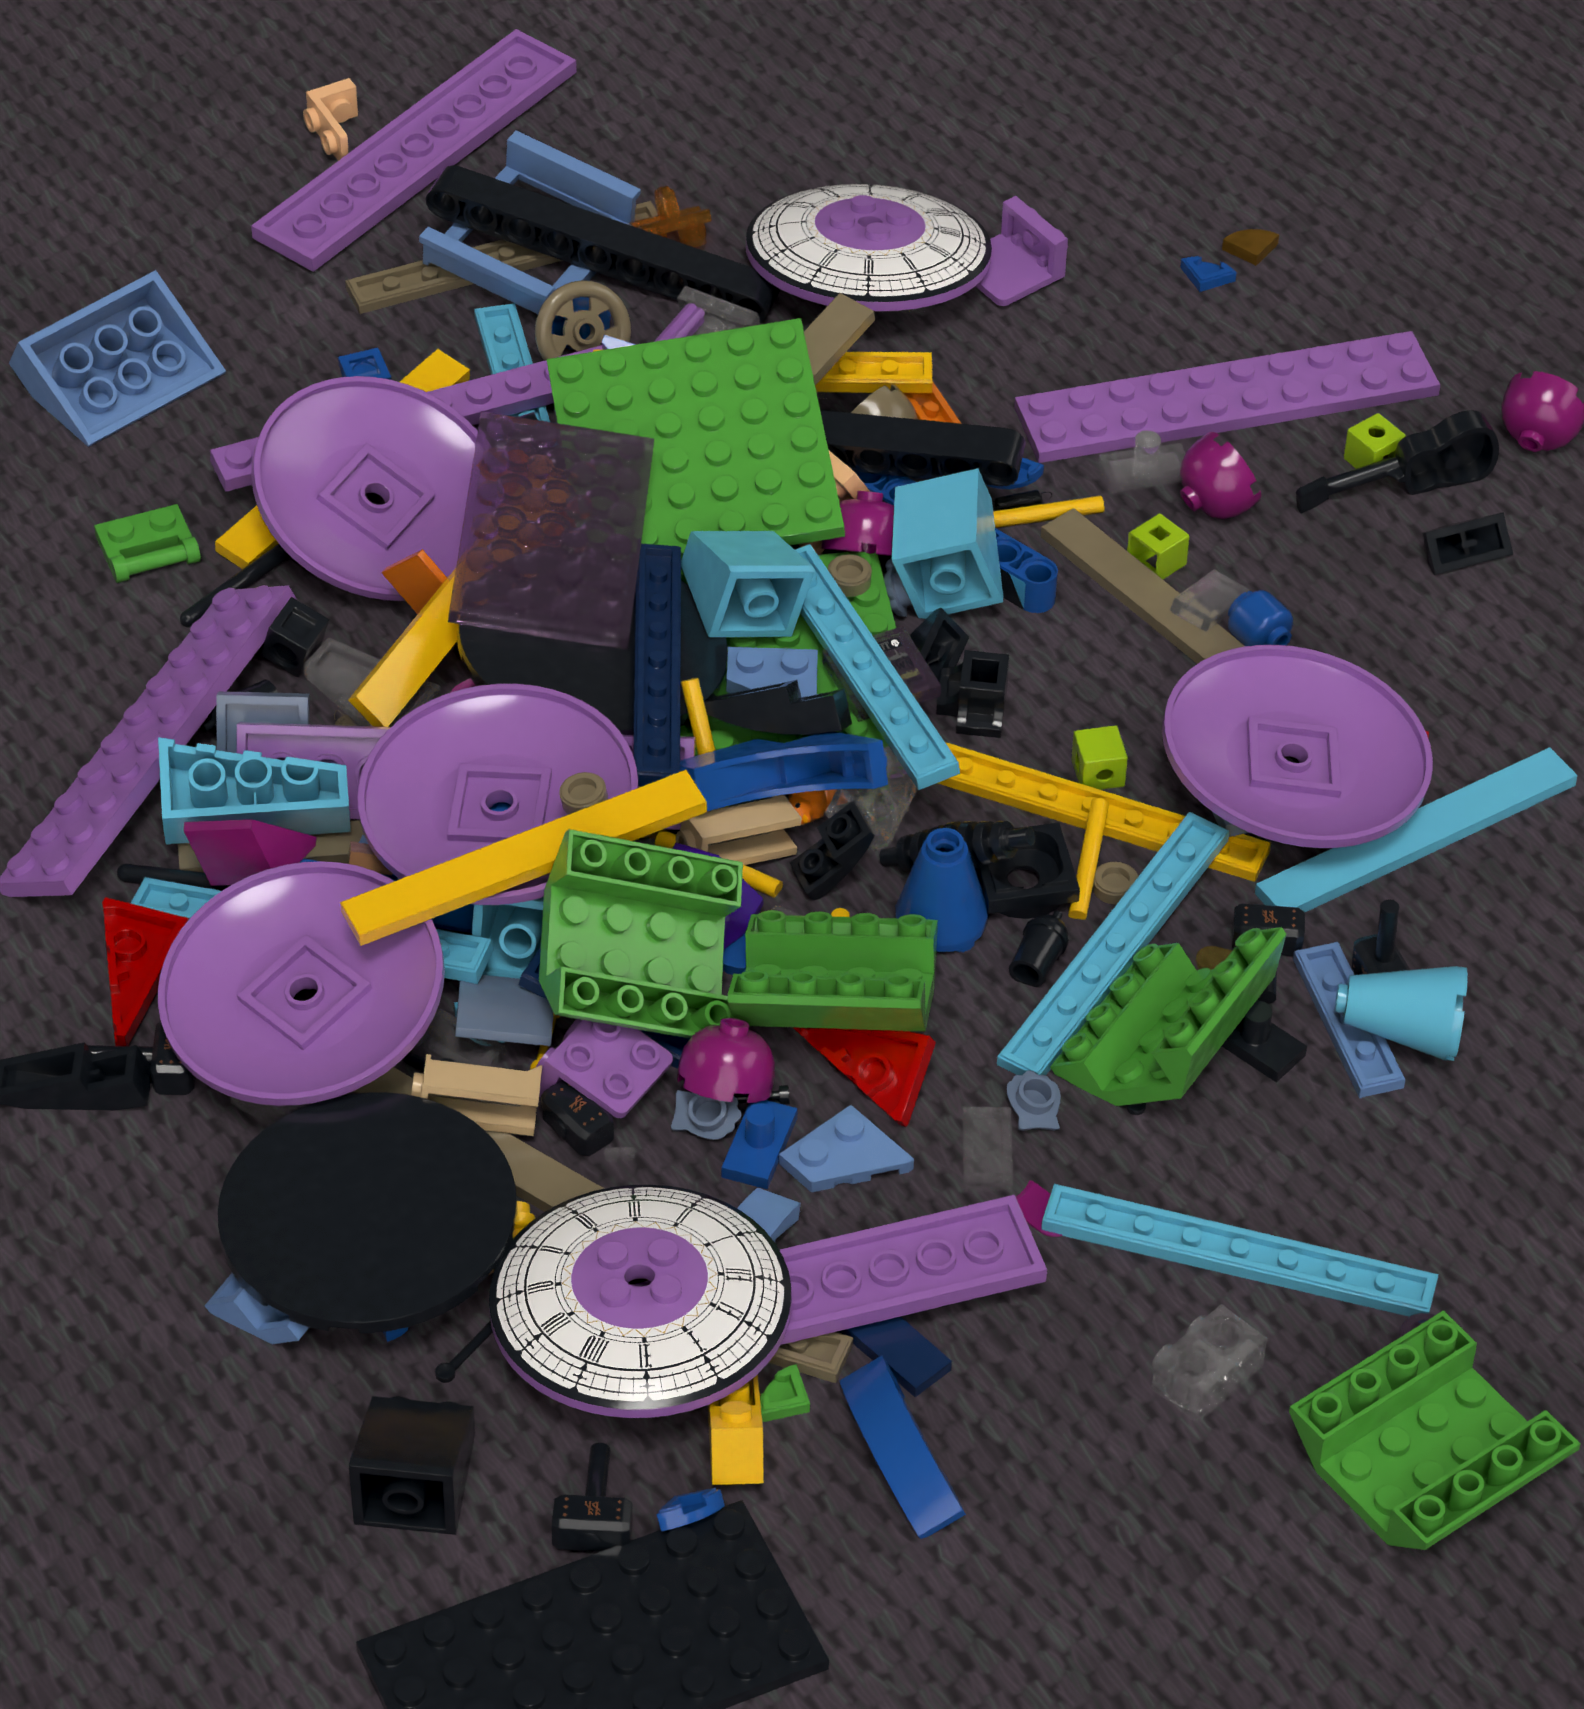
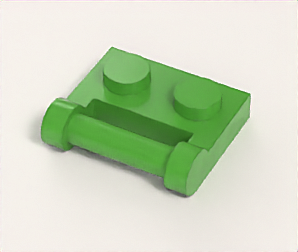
M178 504L94 525L95 536L116 583L129 580V575L186 561L187 565L201 561L198 543L195 537H192Z

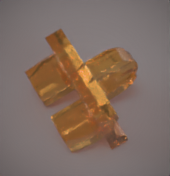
M666 185L658 187L654 193L658 215L629 222L631 226L666 238L667 232L678 230L680 243L697 247L706 244L705 223L711 222L712 219L710 209L701 210L699 206H693L679 210L673 189Z

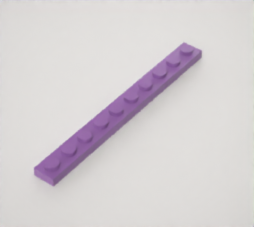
M602 345L563 356L593 352V349L602 350ZM547 360L427 392L451 406L466 418L471 425L554 403ZM259 437L210 450V462L225 492L252 485V459Z

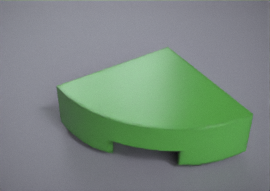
M797 1364L778 1371L775 1374V1379L768 1384L761 1394L762 1422L810 1412V1401Z

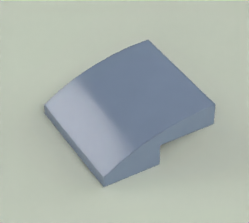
M482 975L478 984L459 981L455 1037L551 1046L553 1010L546 998L518 985L519 978Z

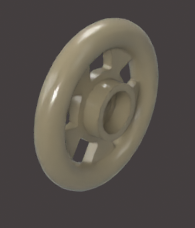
M574 281L559 287L544 301L536 319L535 339L539 353L544 361L561 356L566 345L576 351L597 347L602 342L604 335L630 342L631 322L624 303L610 288L594 281ZM588 297L589 310H577L574 312L573 299ZM609 310L614 326L604 330L603 322L598 315ZM556 315L566 318L562 336L552 334V325ZM587 323L590 327V335L582 339L579 330L583 324Z

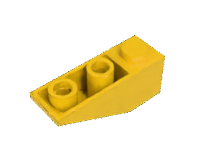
M757 1374L738 1390L708 1405L712 1485L764 1483L763 1423Z

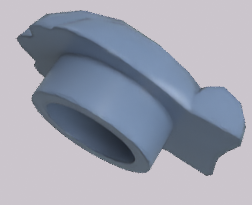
M890 558L885 565L887 573L884 575V582L891 609L894 614L900 617H907V606L912 605L896 571L892 558Z
M1031 1070L1026 1071L1023 1075H1015L1012 1081H1009L1007 1084V1096L1012 1109L1019 1117L1018 1130L1044 1129L1056 1131L1060 1129L1056 1117L1061 1099L1058 1085L1051 1081L1048 1076L1038 1075Z
M677 1090L676 1108L671 1130H688L706 1139H721L734 1130V1124L742 1116L741 1111L737 1107L738 1100L733 1096V1102H726L703 1097L693 1092Z

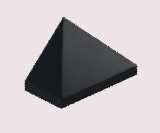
M1504 512L1444 525L1422 533L1430 568L1434 575L1513 555Z
M941 607L931 613L902 642L903 646H901L902 652L907 653L908 659H911L914 666L909 663L907 665L905 662L907 670L910 673V670L913 673L917 671L916 674L918 675L914 677H919L918 679L920 680L918 681H921L920 683L936 697H938L941 669L957 665L969 639V636Z

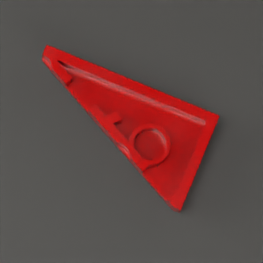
M792 1027L899 1125L907 1127L936 1044L931 1036L910 1031Z

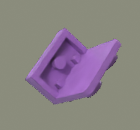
M1017 196L1004 201L1001 234L990 239L992 254L989 270L984 278L975 286L999 306H1007L1065 277L1068 238L1060 230L1054 228L1043 219L1035 209L1030 208Z
M576 1019L564 1035L563 1042L556 1049L554 1047L549 1048L536 1066L542 1065L539 1096L541 1097L546 1089L564 1080L608 1111L612 1116L623 1118L669 1069L673 1056L668 1050L638 1029Z

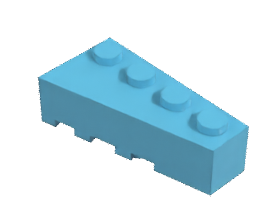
M158 737L162 821L166 844L189 843L184 833L185 822L253 819L308 835L351 832L346 765L286 757L285 760L262 757L261 752L244 750L243 754L216 750L214 745L197 743L196 747L175 744L174 739Z

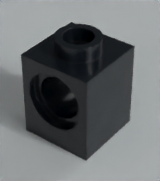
M291 597L268 628L261 656L299 678L321 647L329 619Z

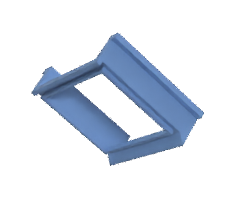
M515 130L507 139L506 166L495 179L512 185L519 179L573 206L634 226L636 199L640 196L641 189ZM454 223L445 234L427 227L419 236V242L423 244V264L428 266L432 263L536 314H538L544 301L556 289L574 281H590L596 274L594 271L571 264L554 285L551 286L462 243L473 230L468 227Z

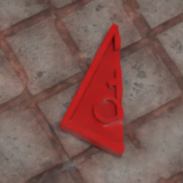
M105 897L102 905L115 1046H128L158 991L160 973L169 948L189 918Z

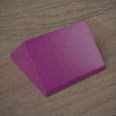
M253 819L185 822L184 833L211 886L232 885L267 869L300 863L316 846L317 837Z

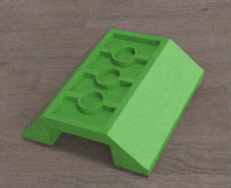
M568 829L564 834L546 883L543 900L539 983L554 1014L684 1038H691L697 1031L706 1026L720 1025V1021L723 1018H733L728 1005V996L722 995L725 917L741 907L743 862Z
M768 910L759 914H751L745 933L746 971L741 974H733L728 991V1005L732 1017L747 1022L749 1026L926 1032L934 993L938 921L926 919L916 914L904 915L899 919L879 918L871 913H859L852 917H832L831 914L826 912H811L805 916L785 915L781 911Z
M1282 927L1264 930L1253 928L1244 932L1237 938L1235 942L1236 947L1229 956L1212 970L1209 968L1196 970L1179 943L1159 946L1157 944H1149L1141 948L1134 955V962L1124 975L1117 978L1110 985V992L1101 1004L1094 1007L1086 1015L1087 1021L1077 1034L1069 1038L1062 1045L1061 1054L1050 1068L1055 1075L1115 1106L1181 1099L1274 979L1286 938L1285 931Z
M1441 1311L1294 1403L1289 1409L1290 1416L1315 1472L1390 1546L1421 1550L1428 1549L1577 1452L1581 1445L1547 1410L1527 1421L1472 1368L1477 1343L1444 1311Z

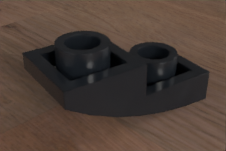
M854 800L818 826L817 829L822 839L790 862L805 893L812 900L822 898L833 889L859 862L875 837L860 807Z

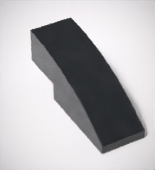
M798 680L719 695L704 701L707 715L726 723L755 731L813 735L842 731L852 724L845 689L801 697Z
M85 1042L1 1059L0 1104L23 1109L106 1111L148 1106L151 1066L137 1045L92 1054Z

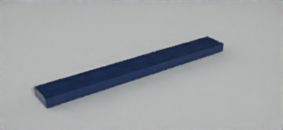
M639 543L636 547L633 757L637 767L639 787L680 772L681 547Z

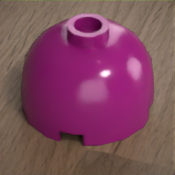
M1533 371L1531 378L1520 379L1522 373L1515 374L1509 381L1502 402L1503 424L1510 435L1518 441L1521 447L1533 452L1554 450L1570 443L1584 425V403L1576 396L1578 388L1556 375L1545 372Z
M1208 432L1186 451L1181 461L1180 480L1184 488L1180 490V495L1185 504L1194 512L1200 509L1208 516L1219 519L1236 517L1260 502L1262 497L1261 491L1253 495L1250 486L1256 482V478L1237 450L1228 441L1220 446L1213 440L1219 434Z
M857 491L856 499L842 500L839 503L844 522L845 537L822 540L821 549L843 552L862 551L872 554L876 552L877 555L892 557L894 505L882 502L883 493Z
M723 1018L720 1021V1025L706 1026L697 1031L684 1046L679 1061L677 1081L685 1079L683 1087L703 1097L733 1102L734 1093L749 1094L747 1103H756L767 1100L772 1095L775 1061L768 1043L759 1034L749 1030L747 1022L735 1018Z

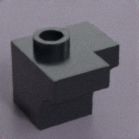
M965 650L961 664L941 669L936 714L956 716V734L1001 738L1008 686L1009 654Z

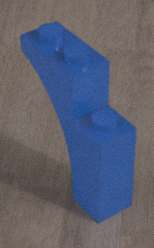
M838 732L815 734L786 743L754 739L680 760V772L687 770L707 801V812L729 805L779 795L835 789H876L888 785L887 756L884 751L883 740Z

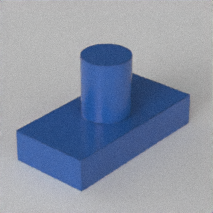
M768 1100L749 1103L721 1167V1178L768 1190L779 1164V1154L784 1151L797 1121L798 1108Z

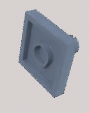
M219 691L216 695L217 750L236 753L237 724L239 722L310 724V694Z

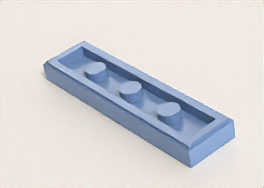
M1334 942L1294 951L1293 961L1358 1097L1362 1098L1403 1089L1405 1078L1386 1039L1343 1023V1013L1335 1012L1338 984L1347 985L1349 975H1354L1339 943Z

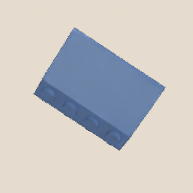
M156 270L19 341L9 361V365L32 398L88 447L226 373L223 365Z

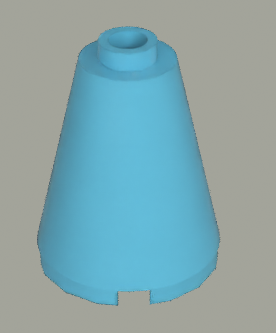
M1450 966L1349 975L1347 985L1338 984L1335 1012L1343 1013V1023L1436 1058L1454 1061V1057L1458 1053L1465 1012L1462 1011L1463 996H1466L1467 968Z

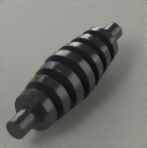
M992 821L949 822L945 825L932 827L929 830L925 829L915 834L900 837L896 847L881 849L879 858L884 867L899 865L904 872L910 873L928 835L939 828H950L962 835L976 869L983 865L996 863L999 860L1013 858L1019 847L1034 845L1035 833L1031 827L1015 829L1008 821H996L995 823Z

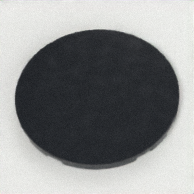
M558 549L525 555L504 563L489 572L472 588L465 599L461 609L457 633L460 658L472 674L471 680L476 686L524 684L566 693L597 709L616 726L622 735H633L636 558L600 550ZM681 581L680 727L684 726L686 719L689 718L681 681L699 678L704 701L715 697L724 679L728 656L726 637H708L690 588L683 581Z
M389 1092L348 1094L312 1103L293 1111L264 1129L245 1147L231 1166L223 1183L218 1204V1229L222 1250L229 1268L242 1287L263 1306L270 1305L289 1315L290 1321L324 1331H329L330 1327L359 1329V1333L363 1334L387 1332L423 1323L442 1315L478 1291V1284L492 1270L498 1267L513 1240L512 1234L517 1215L516 1187L510 1165L498 1144L483 1128L459 1111L426 1098Z

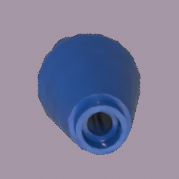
M939 828L928 835L895 906V917L897 919L904 915L916 914L926 919L938 921L936 952H965L974 947L975 941L982 936L988 920L986 901L968 846L962 835L950 828Z

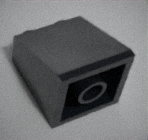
M372 1396L349 1462L354 1525L456 1535L475 1438L474 1406L460 1405L450 1401L441 1403L417 1401L400 1396L391 1398Z

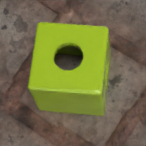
M1376 413L1347 430L1344 459L1357 469L1382 461L1386 455L1394 457L1399 441L1406 437V435L1381 414Z
M1157 514L1129 532L1127 551L1161 579H1165L1187 564L1189 534L1162 514ZM1157 554L1156 568H1154L1146 560Z
M1118 726L1074 731L1071 761L1078 782L1099 790L1124 787L1128 756Z

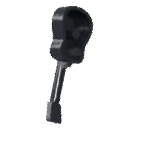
M1476 410L1458 412L1427 431L1404 437L1399 441L1394 457L1329 478L1323 476L1298 488L1296 491L1297 508L1302 514L1328 500L1329 495L1388 476L1395 478L1398 482H1403L1411 495L1429 492L1440 487H1452L1480 481L1493 471L1499 455L1498 438L1481 412Z

